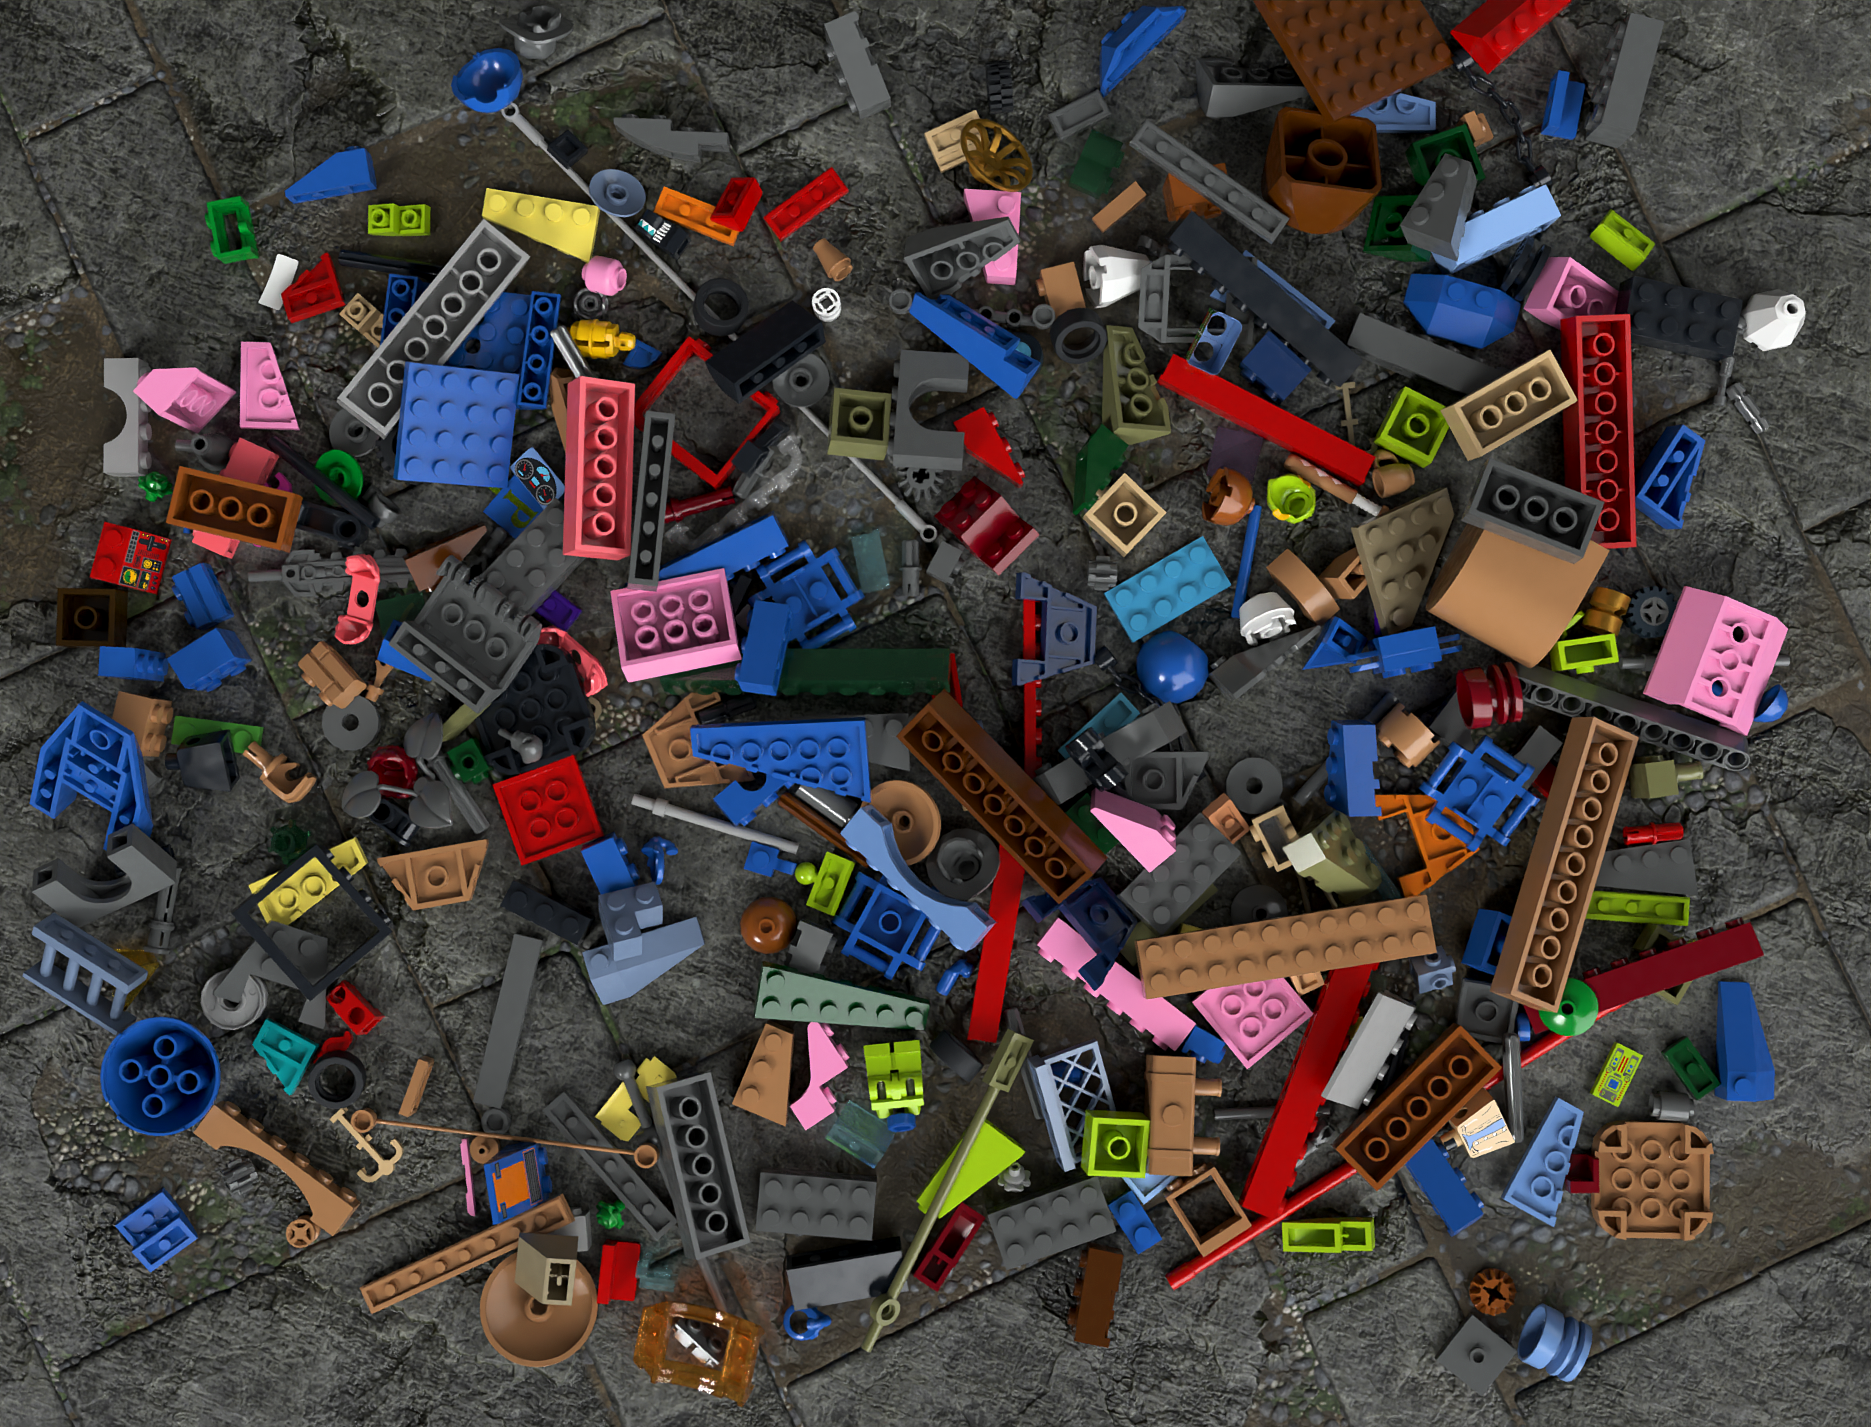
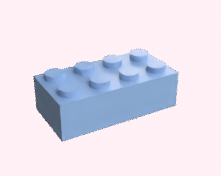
M1545 184L1539 188L1532 185L1519 192V196L1511 201L1509 197L1495 203L1493 205L1494 208L1486 213L1482 209L1468 216V220L1465 221L1464 237L1461 238L1458 250V262L1431 252L1442 275L1449 276L1521 242L1526 236L1531 237L1546 230L1561 216L1547 185Z

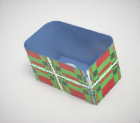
M1210 308L1185 356L1188 364L1211 375L1218 374L1242 330L1241 323L1222 312ZM1222 316L1227 323L1225 332L1219 336L1211 335L1207 330L1211 317ZM1200 342H1208L1213 347V356L1208 361H1198L1194 356V350Z

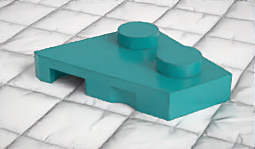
M271 1018L265 1020L252 1044L258 1054L265 1058L272 1074H276L285 1087L284 1091L288 1095L294 1094L319 1047V1044Z

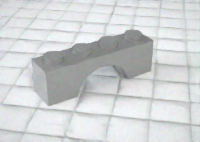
M104 358V387L114 391L121 397L127 411V419L122 432L115 439L104 444L103 473L113 477L146 476L148 469L152 465L151 454L148 452V440H151L152 437L151 425L148 423V412L152 408L133 392L138 386L137 382L140 377L147 372H151L149 363L139 358Z

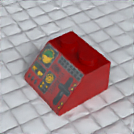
M104 522L90 578L157 594L172 539Z

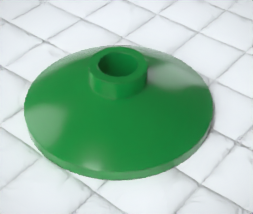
M343 450L325 452L318 459L315 467L357 500L363 487V474L359 463L350 453ZM315 485L316 491L323 501L334 507H342Z
M1567 978L1558 1012L1538 1011L1541 1020L1551 1031L1563 1036H1576L1584 1033L1594 1024L1598 1015V1000L1593 990L1586 983L1575 978ZM1565 1003L1571 1004L1573 1012H1563L1562 1005Z

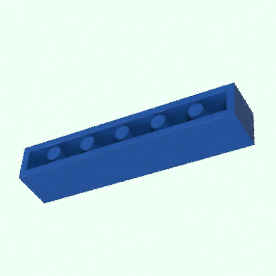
M771 511L661 565L658 581L722 568L725 569L726 578L729 581L734 577L733 573L742 568L745 571H749L760 565L759 560L767 556L773 559L786 552L785 547L789 546V541L774 511ZM628 582L620 585L619 589L627 588Z

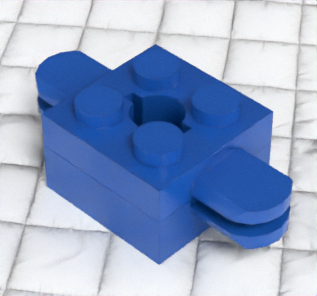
M1433 626L1378 637L1367 641L1369 652L1346 656L1347 662L1366 658L1371 659V663L1349 667V671L1354 673L1373 669V674L1382 673L1383 678L1406 674L1405 668L1409 667L1411 673L1435 668L1434 662L1442 661L1441 655L1463 651L1462 645L1443 649L1439 647L1441 643L1460 640V634L1437 638L1436 628Z

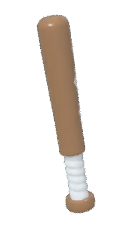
M1290 454L1284 462L1286 470L1295 475H1300L1304 480L1349 504L1352 503L1359 506L1375 517L1389 511V507L1382 505V507L1378 506V504L1358 494L1357 490L1295 454Z

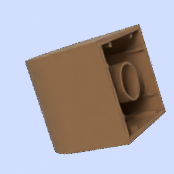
M1467 523L1430 591L1425 609L1527 668H1532L1547 655L1568 626L1610 550L1590 540L1584 557L1577 563L1572 564Z

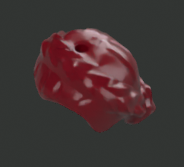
M394 745L378 747L367 761V771H373L378 774L379 784L414 790V784L418 780V768L415 759L406 755L404 748ZM380 790L382 798L392 796L393 798L402 799L412 796L404 793Z

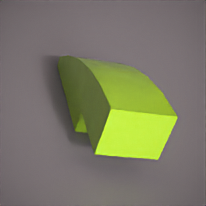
M1374 1217L1316 1218L1283 1221V1251L1341 1253L1343 1250L1372 1251L1375 1247Z

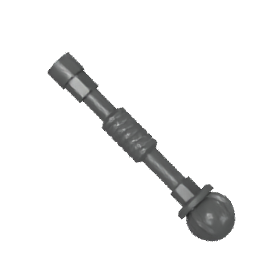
M1740 315L1735 346L1738 335H1743L1744 330L1747 328L1746 320L1742 315ZM1733 356L1722 360L1719 374L1721 379L1717 395L1714 396L1713 405L1725 406L1728 378L1731 377L1735 360Z

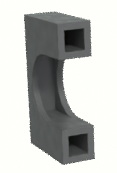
M901 350L900 360L894 361V377L899 378L898 386H893L892 403L897 404L896 412H891L890 429L895 430V436L888 440V456H893V466L962 471L965 432L936 431L924 428L913 419L909 411L915 399L927 392L967 393L969 361L959 353Z
M1455 686L1425 726L1435 735L1431 740L1437 739L1440 741L1438 746L1444 744L1449 747L1452 741H1455L1467 750L1473 751L1475 745L1472 741L1471 729L1465 726L1461 717ZM1532 726L1514 751L1510 753V755L1522 763H1529L1535 767L1530 778L1522 785L1527 790L1563 744L1541 726ZM1482 755V759L1512 779L1517 775L1516 772L1498 760ZM1461 757L1457 759L1460 763L1464 760ZM1517 794L1514 796V798H1521Z
M130 824L109 834L107 842V858L122 869L126 875L112 881H93L80 876L57 858L34 869L32 893L79 928L175 884L177 861L137 826Z

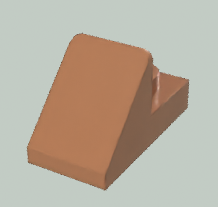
M1225 793L1212 801L1202 811V814L1232 844L1250 830L1238 809Z

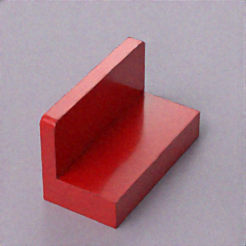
M611 1239L605 1241L602 1249L597 1303L609 1304L611 1299L634 1301L641 1244L639 1242Z

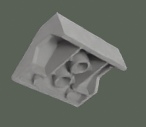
M1386 989L1384 992H1378L1321 1096L1359 1109L1362 1104L1368 1106L1376 1092L1372 1089L1376 1079L1382 1081L1390 1067L1386 1064L1387 1059L1391 1053L1396 1056L1404 1040L1400 1039L1402 1032L1405 1028L1410 1030L1418 1017L1414 1013L1416 1006Z

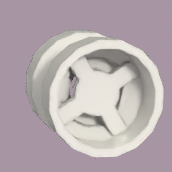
M822 288L814 294L812 307L816 317L824 322H831L837 319L841 313V302L836 291L830 288Z

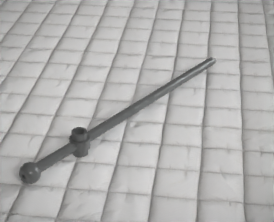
M625 1059L614 1065L613 1072L617 1079L623 1080L643 1128V1131L636 1134L640 1146L644 1143H652L659 1150L660 1155L657 1165L671 1197L656 1128L634 1078L636 1065L632 1060ZM709 1258L697 1260L739 1365L746 1380L753 1382L756 1379V1374Z

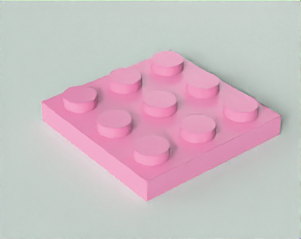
M1284 978L1204 990L1191 1001L1246 1069L1250 1068L1313 1015L1312 1011Z

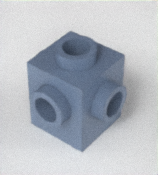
M1442 945L1436 947L1437 953L1409 957V971L1419 994L1453 985L1452 973L1456 972L1455 963L1451 955H1446Z

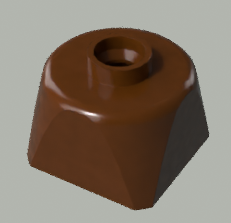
M1284 107L1277 113L1261 179L1263 200L1290 218L1286 225L1299 231L1312 234H1330L1343 230L1358 217L1382 189L1376 125L1368 118L1348 116L1328 126L1320 111Z

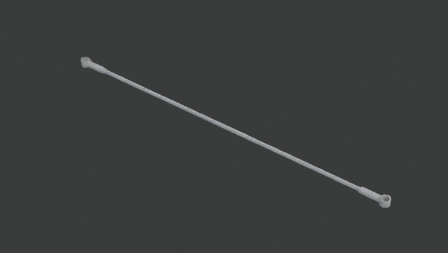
M512 102V104L501 110L502 115L507 121L513 122L536 146H540L590 197L589 185L571 167L567 170L547 151L548 144L544 141L545 138L520 114V110L515 103ZM510 108H514V115L507 116V110ZM607 214L694 302L696 293L620 217ZM704 303V308H705L706 312H707L710 316H712L713 318L718 319V320H721V319ZM735 333L727 335L732 341L739 338ZM798 407L828 437L829 428L808 407ZM848 457L896 505L895 508L920 533V537L924 542L931 543L936 540L937 530L934 526L927 525L904 500H900L859 458ZM926 529L933 530L934 536L931 539L923 536V532Z

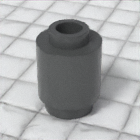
M1657 1091V1093H1650L1648 1100L1649 1115L1656 1116L1658 1120L1687 1122L1689 1116L1694 1114V1100L1689 1099V1095L1686 1092Z

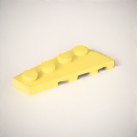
M486 188L482 217L588 263L593 255L600 209L594 205Z
M357 837L329 848L335 856L331 862L338 869L344 866L351 875L368 863ZM314 857L259 902L258 906L267 923L273 920L289 925L338 887L339 883ZM279 871L250 883L248 886L252 894Z

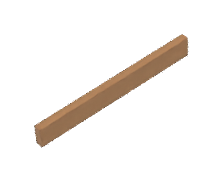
M560 1194L506 1221L495 1224L360 1287L361 1293L371 1314L517 1248L519 1233L548 1234L575 1221V1218L564 1195Z

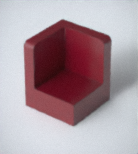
M1591 1153L1571 1154L1568 1175L1565 1176L1563 1189L1569 1193H1600L1599 1158Z

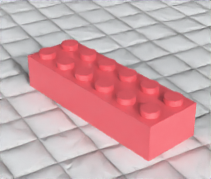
M579 376L568 383L563 555L620 560L631 555L635 384L585 376Z

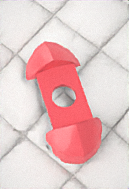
M357 554L346 558L345 565L347 568L345 572L353 576L347 615H339V623L335 627V638L343 644H357L364 641L373 628L380 571L375 559L370 554ZM362 590L369 597V602L365 607L360 606L357 601V595Z
M548 626L541 629L537 645L553 644L561 646L571 656L573 649L580 654L581 664L576 663L580 676L585 679L583 686L587 697L598 693L608 685L606 672L600 661L566 631L556 626Z

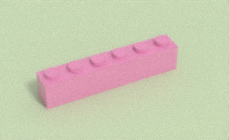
M1056 916L1036 942L1040 947L1038 953L1051 963L1056 959L1064 965L1061 971L1071 979L1075 980L1078 976L1086 982L1078 970L1097 954L1076 930ZM1116 961L1106 975L1105 981L1096 991L1087 982L1083 987L1096 998L1101 994L1108 999L1109 1002L1106 1005L1118 1015L1125 1012L1132 1018L1129 1023L1143 1033L1146 1029L1155 1036L1152 1041L1165 1051L1168 1047L1176 1051L1196 1025L1193 1020L1163 997L1145 999L1143 997L1141 980Z

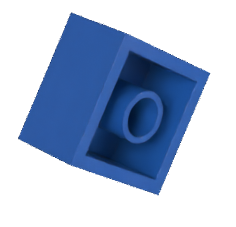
M221 628L211 630L167 658L184 688L197 691L206 690V692L219 687L222 684L221 680L226 676L230 675L232 677L243 672L246 669L245 665L252 661L235 632Z

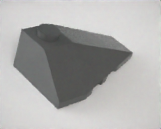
M1196 59L1198 104L1206 117L1212 119L1235 117L1310 95L1294 70L1276 68L1274 72H1268L1263 68H1259V64L1250 63L1249 68L1232 66L1233 60Z
M1320 625L1233 655L1228 659L1223 655L1210 665L1213 670L1209 673V677L1228 701L1235 700L1264 678L1267 671L1269 672L1280 665L1287 658V655L1294 653L1313 638L1322 628Z

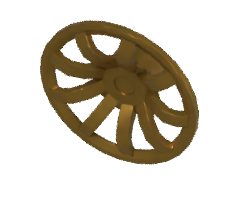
M974 119L964 126L960 135V144L963 154L969 163V170L977 181L983 184H990L1007 192L1021 191L1030 183L1033 174L1031 160L1024 146L1009 130L987 119ZM974 127L980 133L981 142L976 135L969 132ZM985 127L994 130V136L990 145ZM1002 135H1004L1012 143L998 152L996 150ZM967 140L974 143L976 150L968 151ZM1016 149L1019 151L1022 159H1003L1009 153ZM1010 167H1023L1025 169V176H1023L1018 170L1012 169ZM1008 175L1015 177L1019 184L1010 185ZM996 176L1001 177L1002 184L994 181Z

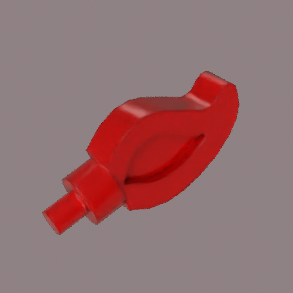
M347 1030L344 1036L327 1039L317 1057L319 1058L330 1051H347L353 1039L352 1032Z

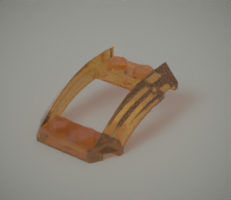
M665 1301L647 1305L643 1308L633 1361L640 1370L645 1369L651 1377V1383L663 1382L690 1387L721 1399L727 1397L736 1401L738 1406L743 1407L755 1386L751 1384L760 1338L766 1332L760 1325L722 1310L691 1303ZM673 1316L706 1322L730 1331L722 1371L680 1361L665 1360Z

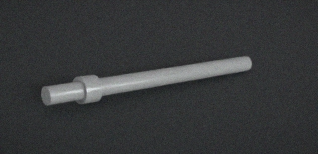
M634 794L632 805L652 810V814L662 817L668 815L789 853H797L799 843L738 825L735 827L733 823L668 804L669 801L657 797L655 800L639 794Z

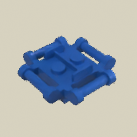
M803 540L798 543L799 547L765 567L761 565L756 568L757 573L767 588L750 597L748 602L751 607H754L755 600L765 601L772 597L775 603L789 605L793 619L788 643L797 638L807 657L815 653L814 650L848 630L852 632L857 629L846 609L865 598V595L861 589L858 590L839 559L840 553L836 547L816 559L807 542ZM805 556L808 561L807 565L774 584L770 576ZM828 563L848 595L842 601L821 568ZM840 615L842 621L812 639L808 640L805 634L835 616Z
M1487 735L1482 737L1473 751H1469L1455 741H1452L1448 747L1449 752L1428 781H1423L1419 787L1421 791L1436 800L1425 816V820L1432 825L1434 823L1464 842L1466 848L1472 852L1477 850L1486 834L1506 847L1511 840L1509 838L1529 809L1532 805L1536 806L1540 801V798L1522 786L1530 778L1535 767L1529 763H1522L1495 745L1493 739ZM1484 753L1489 754L1516 772L1517 775L1512 779L1482 759V755ZM1459 757L1463 758L1464 760L1441 791L1438 790V785ZM1517 794L1523 799L1502 828L1498 830L1493 826ZM1446 806L1476 826V831L1471 834L1441 814Z
M859 871L855 877L857 881L838 915L835 914L831 921L851 933L841 954L857 958L884 973V977L892 980L902 961L923 971L926 965L924 961L941 930L931 925L915 955L908 954L907 951L925 918L929 919V917L921 910L912 907L907 900L908 897L887 887L888 882L884 875L878 882ZM868 886L874 889V892L855 925L848 920ZM935 886L930 887L932 890L939 893V890ZM858 938L894 957L891 963L855 945Z

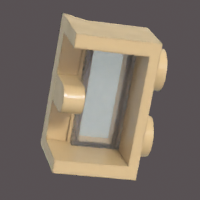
M1281 803L1251 818L1253 825L1249 826L1255 842L1261 840L1266 849L1261 854L1268 868L1274 866L1277 872L1292 865L1282 848L1297 834Z

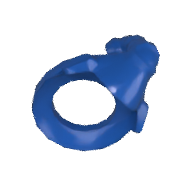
M660 836L651 838L641 848V852L649 857L647 866L651 870L652 882H655L656 885H660L664 877L663 848H666L667 855H676L678 853V848L675 847L674 843Z
M791 1305L784 1314L783 1324L789 1336L802 1341L812 1340L819 1336V1331L829 1326L832 1320L829 1315L819 1311L817 1307L797 1310L803 1311L809 1317L807 1319L808 1330L805 1333H797L790 1325V1317L795 1312L794 1306Z

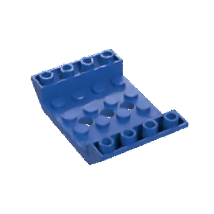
M389 274L380 345L431 283L422 282L418 277ZM532 291L531 295L503 292L484 315V321L472 330L445 365L520 374L516 409H547L550 374L552 372L555 342L550 332L558 326L561 295ZM472 339H477L481 344L479 351L474 354L468 353L466 344Z

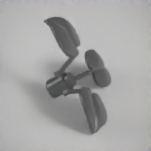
M433 712L413 723L404 737L403 746L406 755L411 758L417 757L418 765L426 774V777H421L415 782L414 790L379 784L377 773L364 771L354 776L344 790L342 797V809L344 812L354 818L368 817L376 811L380 804V790H388L416 797L409 805V817L414 824L424 828H443L453 825L450 790L445 783L435 780L436 775L428 769L423 761V758L426 760L435 758L441 748L443 724L439 713Z

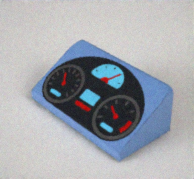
M533 447L529 448L510 466L512 472L543 509L555 498L559 501L564 499L565 485Z

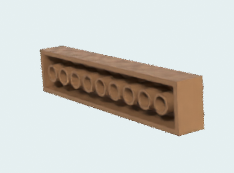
M1572 717L1490 992L1536 1010L1558 1012L1639 739L1638 736L1595 717Z
M1413 895L1336 909H1326L1134 940L1143 997L1145 999L1437 953L1427 895Z

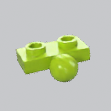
M827 851L819 872H817L816 867L812 863L803 862L799 864L795 869L796 880L803 885L814 883L806 905L835 916L856 862Z

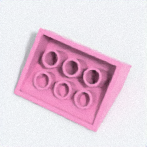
M724 568L658 581L657 592L627 588L610 591L620 663L628 682L742 660Z

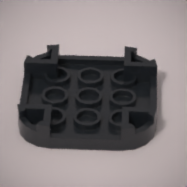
M553 644L536 645L508 688L475 719L487 754L484 758L489 766H493L501 773L508 775L526 773L576 755L588 748L594 739L596 731L595 717L588 697L585 695L582 679L573 657L561 646ZM503 728L512 734L520 730L536 735L543 743L542 757L536 762L524 763L520 753L511 747V741L499 735L498 731Z

